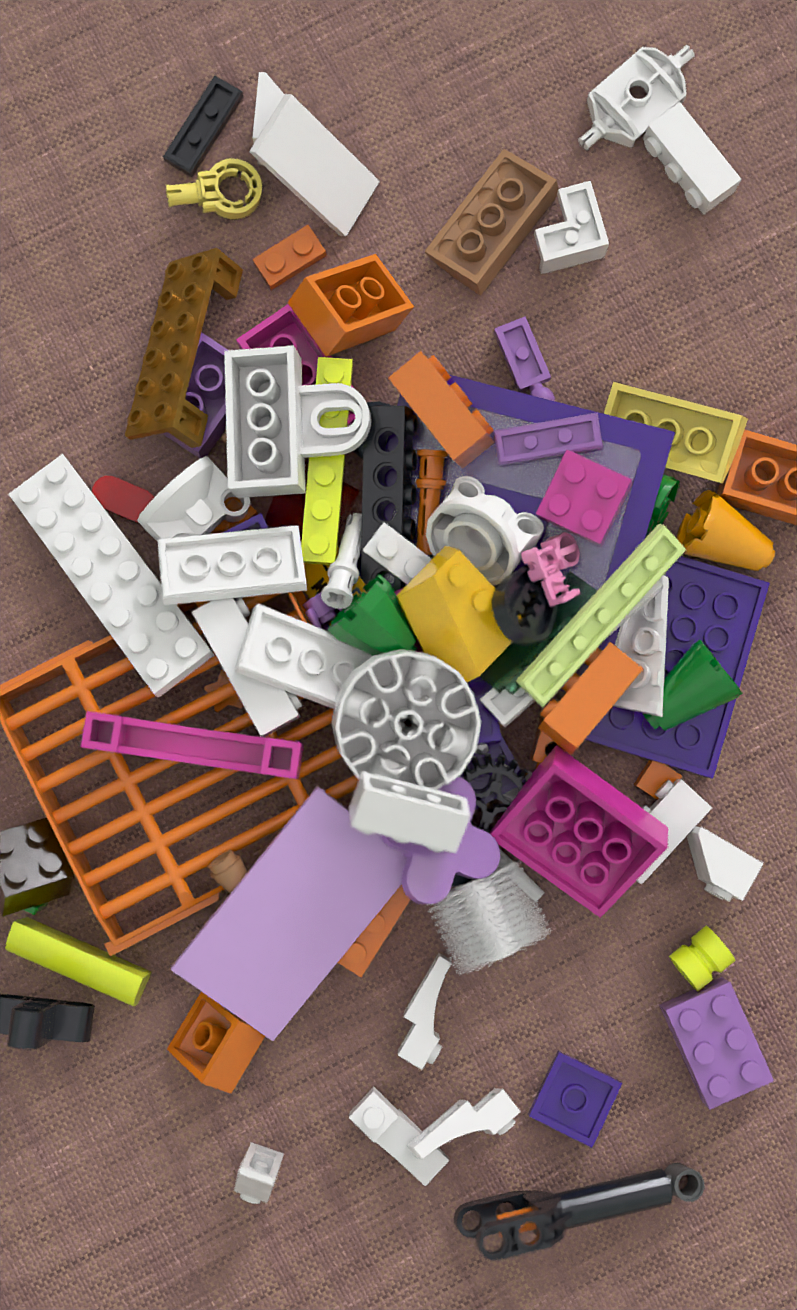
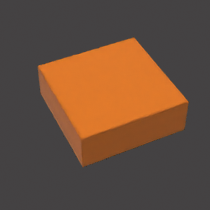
M649 760L633 785L658 800L659 798L655 795L656 791L667 780L674 783L676 779H681L682 775L665 764Z

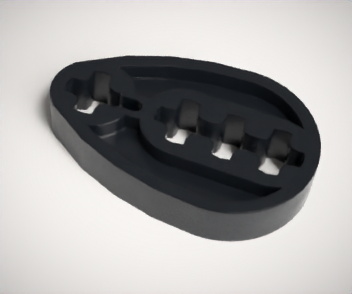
M528 565L504 578L494 590L492 596V610L497 625L511 642L522 647L532 646L550 635L555 623L558 604L554 606L549 605L541 581L544 579L535 582L530 580L527 573L530 570Z

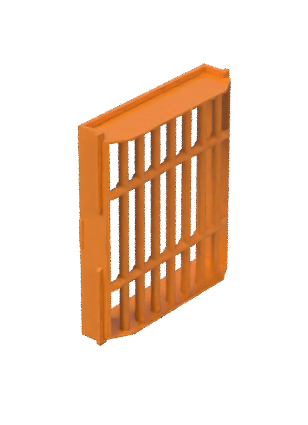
M287 592L296 610L286 615L312 625L305 614L306 609L303 604L307 600L303 592ZM281 593L248 596L242 599L250 610L257 604L260 605ZM210 601L177 604V606L184 613L196 606L200 608ZM198 622L192 623V626L199 635L203 634ZM111 635L95 643L87 640L0 685L1 725L96 918L110 939L109 942L104 944L110 956L219 901L220 892L225 890L222 886L194 899L185 878L209 866L222 853L228 850H232L235 853L283 828L309 797L300 779L342 758L335 745L302 762L299 779L275 776L164 834L161 833L153 817L155 814L233 775L239 770L216 767L147 803L138 787V783L179 763L178 761L157 758L130 771L122 755L123 753L96 750L46 776L37 757L83 734L86 717L31 745L23 731V725L76 698H79L85 712L118 716L156 697L147 685L99 709L91 693L92 690L135 668L126 657L86 678L83 677L78 666L119 646ZM214 653L212 658L175 686L220 664L216 654ZM64 673L67 674L72 684L71 686L15 714L9 701ZM229 682L153 722L177 725L236 695L237 692L232 683ZM297 695V697L299 698V700L304 699V697H301V696H298V695ZM330 708L280 735L275 731L266 736V738L297 742L330 725L334 709ZM248 712L213 729V731L236 734L254 723ZM110 760L118 779L61 807L52 788ZM353 775L326 789L325 792L337 800L355 791L359 779L356 775ZM286 786L289 787L297 805L183 864L177 865L169 849L171 845ZM123 791L126 792L134 810L76 838L68 819ZM139 822L141 823L149 839L148 842L92 870L83 851ZM154 854L157 855L165 873L109 902L107 901L99 885L101 881ZM172 885L182 906L124 935L115 914Z

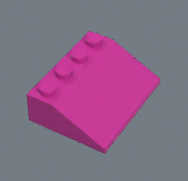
M557 745L534 770L489 833L500 846L600 918L668 848V827Z

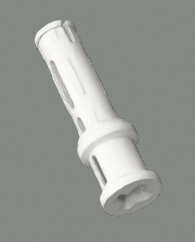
M353 513V516L351 514L348 515L337 559L328 568L329 581L328 585L322 590L321 599L333 608H347L353 601L352 587L359 578L357 561L361 552L362 514Z

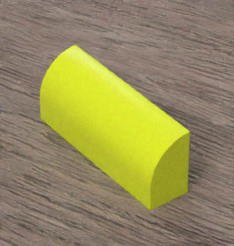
M29 917L13 922L6 941V951L133 1007L139 1003L152 973L120 957L110 956L104 950Z

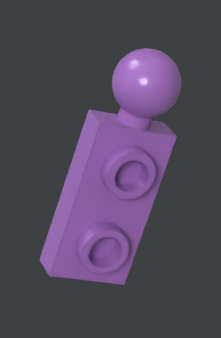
M526 316L495 328V337L518 392L530 389L531 393L529 395L555 401L552 391L542 385L550 381L551 376Z

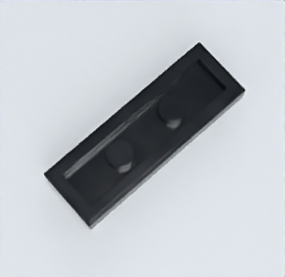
M214 75L163 155L164 161L193 177L244 97L243 91Z

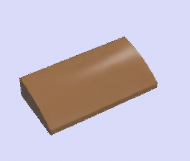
M503 149L427 247L425 254L452 277L481 296L557 197L559 189L557 179Z

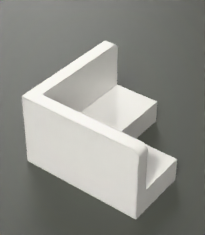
M591 181L558 189L557 196L565 222L535 229L534 237L541 257L539 266L541 274L604 258L609 241Z

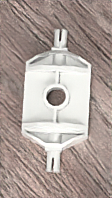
M685 45L676 55L672 56L670 54L667 56L656 48L641 47L588 94L587 104L593 124L592 128L578 139L580 145L584 144L583 148L588 150L597 140L604 137V139L631 148L635 140L647 130L650 123L678 102L681 104L684 102L687 92L681 67L694 57L693 50L689 51L690 47ZM634 86L643 87L647 92V96L643 99H636L631 96L629 89Z

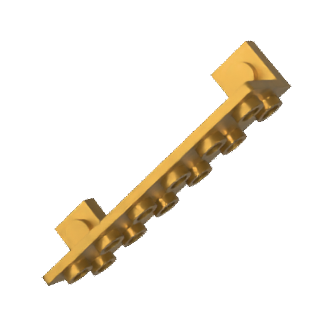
M217 247L171 261L166 268L154 322L150 329L151 334L146 353L143 357L140 377L135 387L131 412L127 419L125 437L130 440L168 432L190 448L202 445L208 415L187 401L185 397L211 291L213 289L226 300L237 298L243 269Z

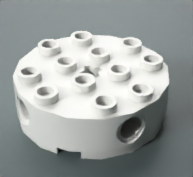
M400 649L374 655L349 674L336 695L331 724L337 750L358 779H360L362 771L438 790L444 784H449L460 776L472 758L477 747L481 721L474 694L457 670L429 654ZM408 715L413 724L411 727L405 726L403 731H401L402 727L398 724L400 718L405 719Z

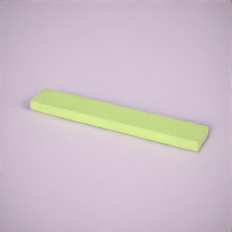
M658 524L515 682L538 705L544 707L686 551L682 544L664 525Z

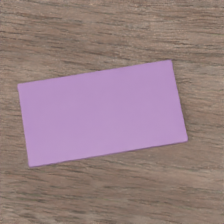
M317 786L171 966V970L265 1035L266 1038L274 1041L400 887L406 858L403 852L387 846L381 840L379 834H365L351 827L349 810L328 795L324 789H320Z

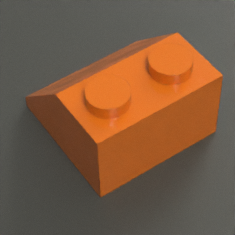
M201 991L167 1050L202 1084L231 1094L265 1035Z

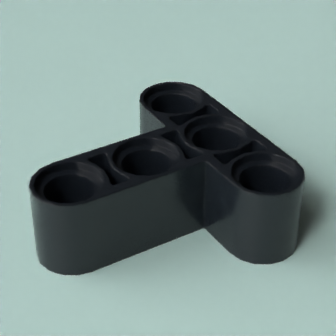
M0 994V1034L8 1035L7 1046L17 1049H39L51 1040L89 1042L95 1005L76 1001Z

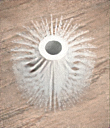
M507 864L496 869L485 878L472 879L456 886V888L450 889L445 899L436 903L441 908L437 910L440 911L438 913L444 916L442 920L453 928L450 931L454 930L457 933L454 936H457L460 939L459 941H461L459 945L453 943L454 947H459L454 954L459 953L462 955L460 956L461 960L465 962L461 964L465 963L471 967L470 969H476L477 965L481 966L484 964L483 966H485L489 962L493 963L500 959L502 962V958L513 955L518 950H527L520 948L529 946L526 944L535 942L532 940L540 938L536 936L540 934L537 932L540 928L531 922L533 918L540 914L535 915L531 913L533 912L532 908H526L519 901L524 897H528L527 894L517 890L519 888L516 885L519 883L516 882L519 881L513 877L518 874L513 871L514 868L511 869Z

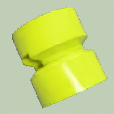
M707 925L691 937L692 945L690 947L683 944L668 956L697 992L713 980V971L721 973L736 961L726 945Z

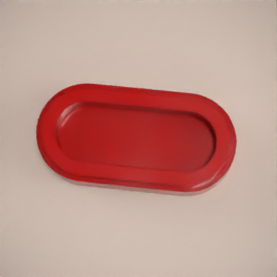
M103 476L92 487V493L106 511L137 524H140L137 521L139 515L155 498L149 491L114 476Z

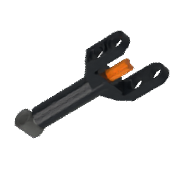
M672 1163L665 1170L656 1169L559 1193L538 1190L512 1191L461 1204L455 1211L454 1224L463 1236L476 1238L477 1249L485 1258L497 1261L551 1248L564 1239L567 1229L670 1205L672 1203V1196H676L686 1202L696 1201L703 1194L704 1180L696 1170L681 1163ZM687 1174V1185L679 1190V1180ZM510 1203L512 1205V1212L496 1215L497 1207L500 1204ZM476 1211L480 1216L478 1226L472 1230L464 1229L462 1225L463 1216L466 1212ZM530 1230L536 1235V1238L529 1243L522 1242L519 1237V1233ZM499 1233L500 1237H502L501 1246L495 1251L485 1250V1236Z

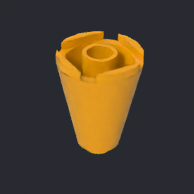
M707 490L695 499L692 504L698 507L693 515L685 514L676 537L686 549L683 554L753 571H759L761 568H766L771 564L775 556L773 541L721 496L711 490Z

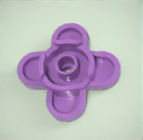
M461 777L455 778L449 784H444L438 789V791L467 799L471 817L456 853L445 850L437 852L425 845L413 842L401 843L389 836L379 834L381 840L387 846L403 852L406 862L401 877L402 887L407 897L415 903L422 905L438 903L449 893L455 874L468 879L485 878L491 875L499 864L500 849L497 841L489 833L471 825V819L476 806V797L472 786Z

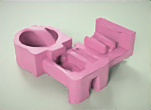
M565 532L551 536L546 541L540 543L542 549L538 550L535 547L522 552L523 562L528 564L530 569L527 571L530 580L535 582L544 579L541 581L550 606L564 603L581 594L579 589L568 590L569 585L563 584L566 577H562L563 574L559 571L575 566L579 561L578 544L571 534ZM562 593V595L556 597V594Z

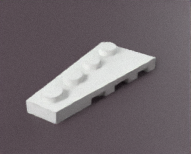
M665 575L659 579L663 584V589L620 626L615 643L617 648L641 666L643 670L613 706L659 717L663 716L669 578Z

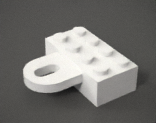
M294 346L224 351L228 489L237 498L306 493V457L347 454L358 448L368 436L371 427V413L363 396L354 388L339 383L302 386V359ZM350 410L355 413V420L348 427L323 428L320 426V418L326 412Z

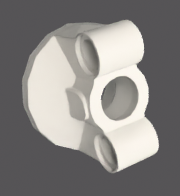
M205 456L187 467L162 489L145 507L137 521L157 542L158 539L210 534L223 520L238 522L243 519L247 514L250 498H238L243 503L241 510L236 512L228 510L224 505V501L229 497L236 496L228 489V478L209 457Z
M462 476L456 479L449 496L428 519L426 538L434 557L445 545L459 549L492 586H495L513 572L522 560L521 554L523 551L535 548L544 526L537 516L525 512L516 514L512 507L503 499L494 495H485L484 487L477 479Z

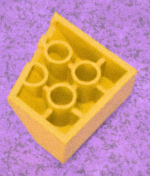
M445 545L396 596L424 653L438 658L457 670L466 683L480 676L512 643L502 633L493 615L492 596L495 588L459 549Z

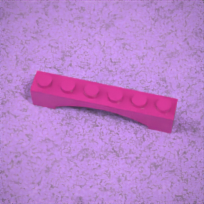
M87 711L81 747L299 779L304 744Z

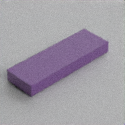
M598 413L494 431L499 466L564 456L566 450L581 453L603 449Z

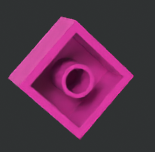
M566 450L536 515L542 520L602 547L632 486V479L570 450Z

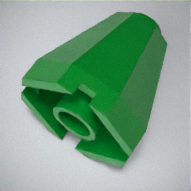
M380 574L362 587L367 592L366 594L362 592L359 595L355 594L353 596L351 605L341 609L332 620V625L328 628V631L337 640L372 656L400 649L415 652L417 649L414 645L417 637L406 619L390 583Z

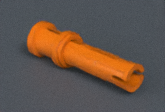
M419 449L417 450V456L420 457L419 478L415 481V485L420 489L416 547L426 555H433L426 538L427 522L439 507L441 490H444V487H446V481L443 479L444 458L448 457V453L443 450Z

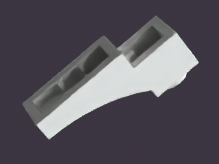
M440 953L436 956L404 1011V1018L413 1022V1025L398 1049V1056L421 1070L426 1062L431 1065L433 1064L442 1048L438 1044L440 1040L439 1033L434 1031V1013L440 987L451 965V960Z
M375 1087L350 1111L349 1118L374 1143L376 1142L391 1154L424 1186L449 1162V1157L439 1147L423 1159L414 1156L407 1145L422 1131L400 1109L397 1110Z
M494 1088L473 1107L467 1100L457 1101L413 1139L407 1147L415 1157L423 1159L441 1145L468 1133L484 1130L487 1134L495 1135L498 1133L502 1135L515 1124L513 1118L520 1113V1110L503 1089Z

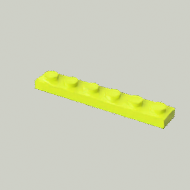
M318 357L316 385L339 383L351 387L353 359ZM349 410L324 413L320 418V426L323 428L348 427ZM345 454L309 457L301 542L304 563L331 565L336 561Z

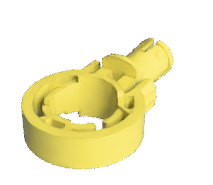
M225 159L216 163L210 171L198 172L196 183L166 185L168 206L198 203L199 206L202 205L203 213L216 212L224 218L241 219L253 213L260 203L262 193L261 178L256 169L249 163L240 159ZM238 171L242 172L241 180L247 184L249 190L245 197V203L248 205L244 207L242 200L232 202L224 198L225 196L221 194L218 188L225 178L237 177Z

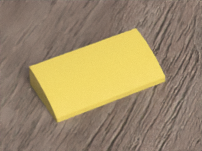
M616 382L612 384L604 414L674 431L675 435L665 468L718 483H723L730 469L748 420L742 415Z

